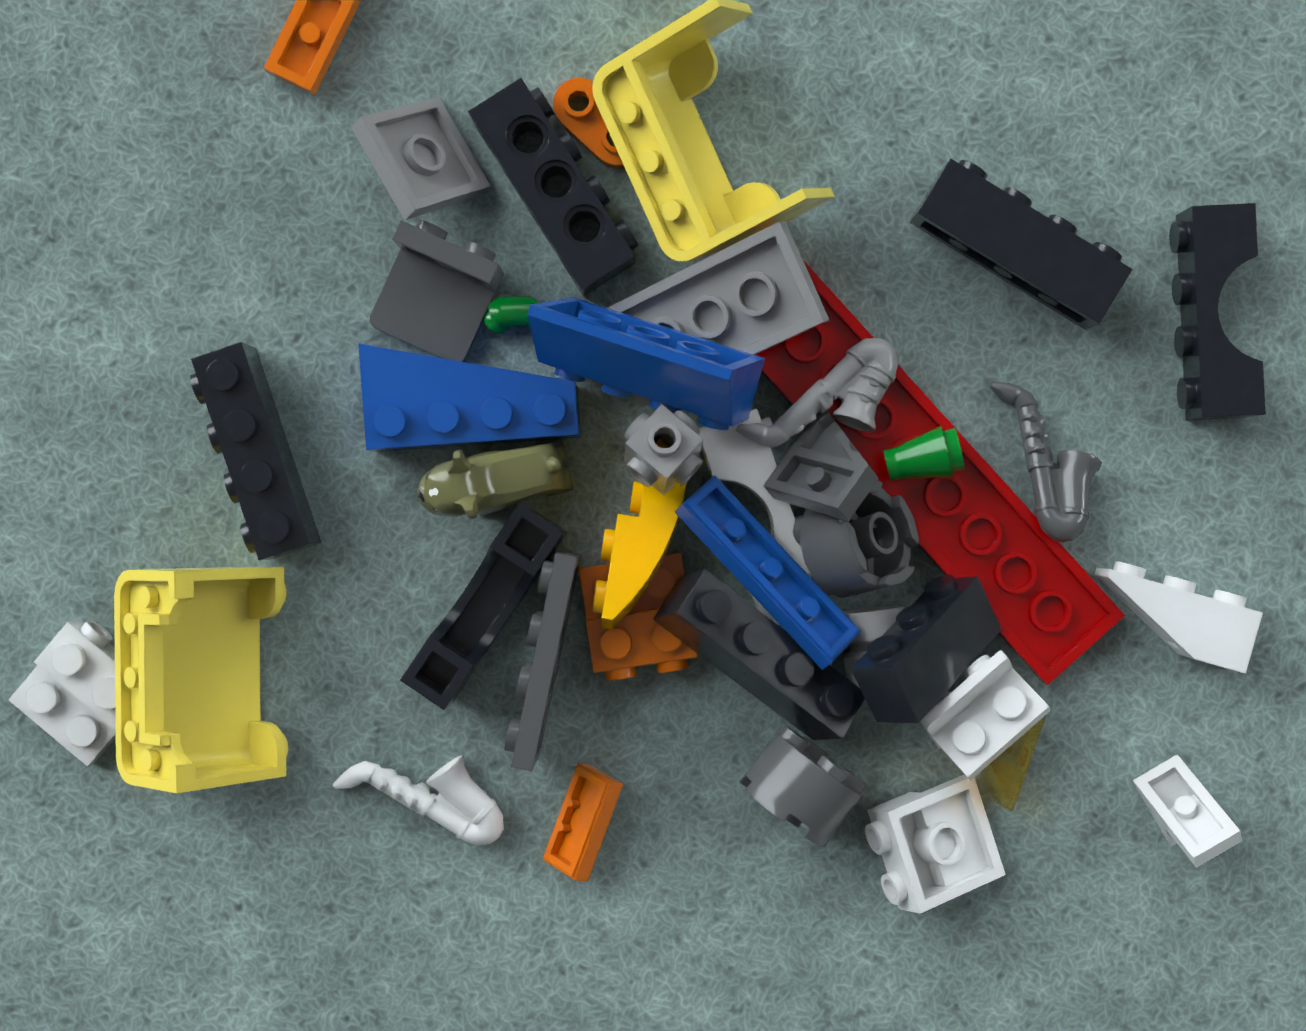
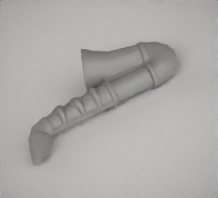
M881 338L863 339L848 349L846 356L823 379H819L773 425L766 426L760 423L738 424L736 431L759 445L777 447L789 441L790 436L802 433L804 426L813 422L818 412L824 413L833 405V400L839 398L843 403L834 411L832 415L834 419L860 431L875 432L874 418L877 405L896 378L898 359L895 348L890 342Z

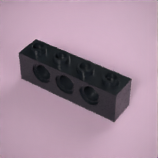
M519 78L468 111L474 126L583 297L635 264V255L631 250L638 246L636 239L622 219L614 224L603 207L610 203L609 197L594 175L586 180L576 162L582 159V156L566 131L558 136L548 118L553 116L554 112L538 87L530 91L523 79ZM526 132H536L543 137V143L537 151L523 153L515 148L517 139ZM555 175L565 176L572 182L569 192L559 198L550 197L543 192L545 182ZM588 218L598 223L600 231L595 239L589 242H580L571 236L572 226L580 219Z

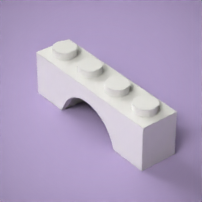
M757 409L751 410L748 420L739 423L773 425L770 417L761 419ZM738 424L733 427L729 426L728 430H717L706 426L699 428V436L703 438L701 448L711 478L715 475L720 481L736 483L752 492L760 500L767 512L771 536L811 577V573L804 562L801 546L796 542L793 535L796 518H794L790 503L774 499L763 486L777 467L771 450L775 447L759 445L736 431ZM752 595L756 609L777 625H780Z

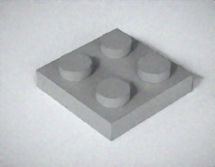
M440 97L361 116L351 127L404 220L479 197L491 187Z

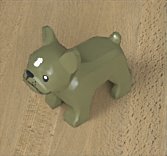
M562 441L504 451L491 450L467 458L462 450H456L453 453V460L436 465L421 478L417 496L422 506L432 514L445 517H458L467 514L470 519H475L477 515L486 516L502 512V510L513 504L537 496L547 495L550 497L572 491L573 482L571 471H566L562 462L563 458H567L564 444Z

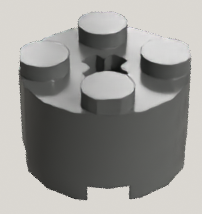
M876 481L849 521L809 509L805 510L803 516L795 519L793 527L794 538L801 546L804 562L811 573L812 580L827 596L835 595L845 598L901 584L914 571L915 567L908 565L911 547L919 545L914 517L905 500L900 495L891 497L884 489H881L882 482Z
M785 724L779 732L777 731L740 780V783L747 787V793L782 822L787 820L796 827L802 825L807 829L804 837L821 847L827 845L861 799V793L867 786L864 781L843 766H838L827 758L829 754L807 737L800 736Z

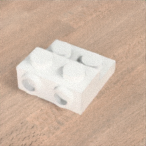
M80 619L69 621L63 626L34 661L37 666L9 698V701L88 767L98 760L116 738L115 647L110 644V641L113 639L112 635L104 627L92 620L84 622Z
M962 775L924 792H908L867 810L871 823L865 827L866 839L871 849L876 854L882 855L887 873L881 877L882 889L888 900L892 904L898 905V908L901 910L921 914L1006 875L975 777L970 781L965 775Z

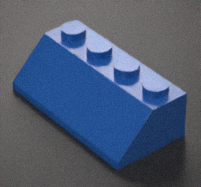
M575 297L530 304L528 319L537 360L540 363L555 367L554 374L556 376L576 382H584L585 378L602 383L601 390L608 394L624 398H630L632 394H636L650 399L649 406L653 409H657L662 404L673 414L677 410H684L699 415L698 423L717 430H728L729 426L733 427L749 419L765 358Z

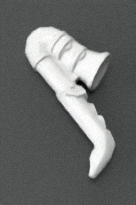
M463 755L457 756L437 770L426 781L427 784L421 782L414 785L409 777L397 775L396 770L381 768L379 764L368 761L351 766L333 783L335 789L352 788L360 785L362 782L369 783L407 808L412 809L423 817L426 815L456 834L457 839L475 846L493 843L501 836L504 830L501 810L493 798L491 799L470 777L465 767ZM429 786L435 788L439 792V794H432L431 788Z

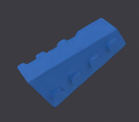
M358 344L366 450L386 452L581 437L578 386L575 381Z

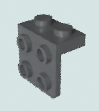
M419 219L415 227L401 220L392 239L398 245L400 251L372 310L370 323L375 329L439 358L464 362L484 321L488 305L493 301L502 281L504 272L499 264L493 262L496 256L494 252L470 241L466 242L464 248L445 240L448 232L427 221Z

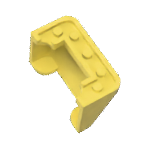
M284 567L136 569L123 571L118 577L114 593L116 762L120 776L126 783L177 794L286 776L287 739L276 724L261 721L260 619L275 617L286 600L287 589L284 582Z

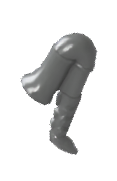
M993 381L990 385L991 390L1001 400L1008 404H1013L1017 409L1027 469L1031 473L1036 505L1034 513L1036 514L1039 526L1052 540L1058 542L1073 541L1083 532L1089 519L1090 483L1094 474L1100 470L1102 462L1098 457L1086 452L1063 450L1058 452L1057 455L1059 467L1058 469L1054 468L1052 451L1046 444L1048 434L1043 427L1045 420L1038 411V405L1032 393L1018 385Z

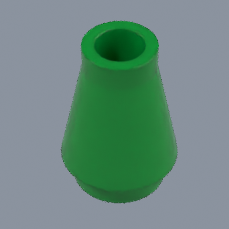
M940 426L895 448L883 450L890 481L911 478H953L952 472L965 469L956 428L942 431Z

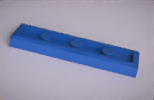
M715 475L675 511L684 523L822 670L830 665L861 632Z

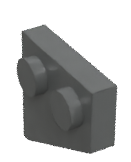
M826 410L824 413L818 412L816 419L807 424L763 486L774 499L849 521L879 478Z

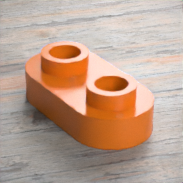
M573 78L564 82L557 89L553 100V108L559 124L603 165L614 169L625 168L616 147L611 146L607 141L610 133L593 97V81L586 78ZM576 96H583L589 101V104L583 111H574L569 106L570 101Z

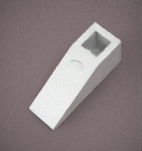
M1115 561L1113 570L1096 568L1095 576L1178 655L1246 674L1263 612L1245 608L1246 597L1215 590L1213 598L1194 593L1197 585L1194 582L1165 575L1163 584L1144 579L1147 569Z

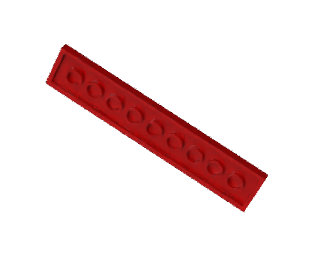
M805 261L804 264L829 321L756 354V356L765 358L761 373L791 406L819 379H823L846 356L848 349L865 338H874ZM898 365L894 382L890 384L877 405L874 418L875 432L860 431L846 426L836 419L834 421L879 478L877 481L883 483L881 489H884L891 497L900 495L905 500L915 520L919 537L918 546L944 575H953L954 578L978 576L1002 628L998 634L1043 684L1049 685L1119 622L1125 614L1058 541L1052 540L1041 530L1036 516L957 429L965 465L964 470L952 472L953 478H911L890 481L883 450L895 448L940 426L942 431L955 428ZM839 398L833 400V405L827 410L832 418L834 411L843 403Z

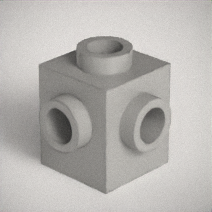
M662 404L651 416L643 412L633 421L624 434V437L628 440L625 443L624 454L627 470L642 485L648 488L653 486L664 496L676 482L683 486L696 473L703 462L699 458L703 438L699 436V427L683 412L677 410L673 414ZM661 438L670 448H660L655 443Z

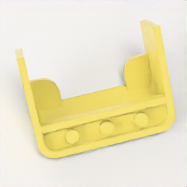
M708 0L603 65L593 80L592 91L594 100L662 251L669 258L676 261H692L711 255L779 221H786L787 223L835 198L831 188H802L783 199H780L778 193L771 186L760 182L747 183L734 191L692 98L708 89L717 76L718 61L709 40L753 14L747 3L735 0Z

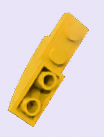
M661 438L655 443L660 448H670ZM634 481L629 512L637 513L639 517L618 514L615 530L605 529L600 560L610 561L607 581L597 580L592 612L602 613V629L612 630L631 611L660 568L679 520V516L675 511L683 503L687 482L683 486L676 482L664 496L653 486L648 488L640 482Z

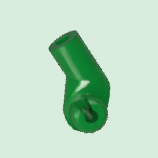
M530 296L498 297L488 305V311L484 316V323L490 331L496 334H503L512 326L526 325L531 329L528 319L530 304L539 302Z

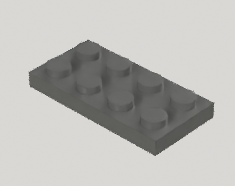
M559 551L555 553L554 560L548 559L544 561L538 592L547 594L544 611L537 610L536 614L533 613L527 645L534 646L536 649L533 662L526 661L525 666H522L515 698L524 699L522 713L516 712L514 719L510 721L504 748L505 751L514 752L511 763L512 768L532 772L540 756L582 556L580 554Z

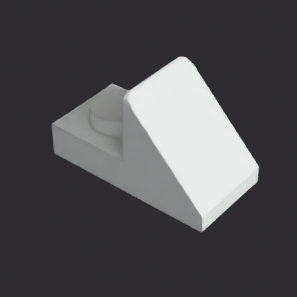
M1178 755L1173 756L1133 780L1134 785L1169 845L1178 844L1196 868L1242 842L1241 832Z

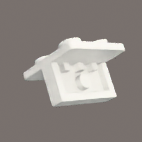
M1002 650L992 657L986 654L973 662L964 673L966 680L951 693L947 691L920 721L935 745L945 752L970 781L1050 712L1049 705L1012 668L1009 658Z

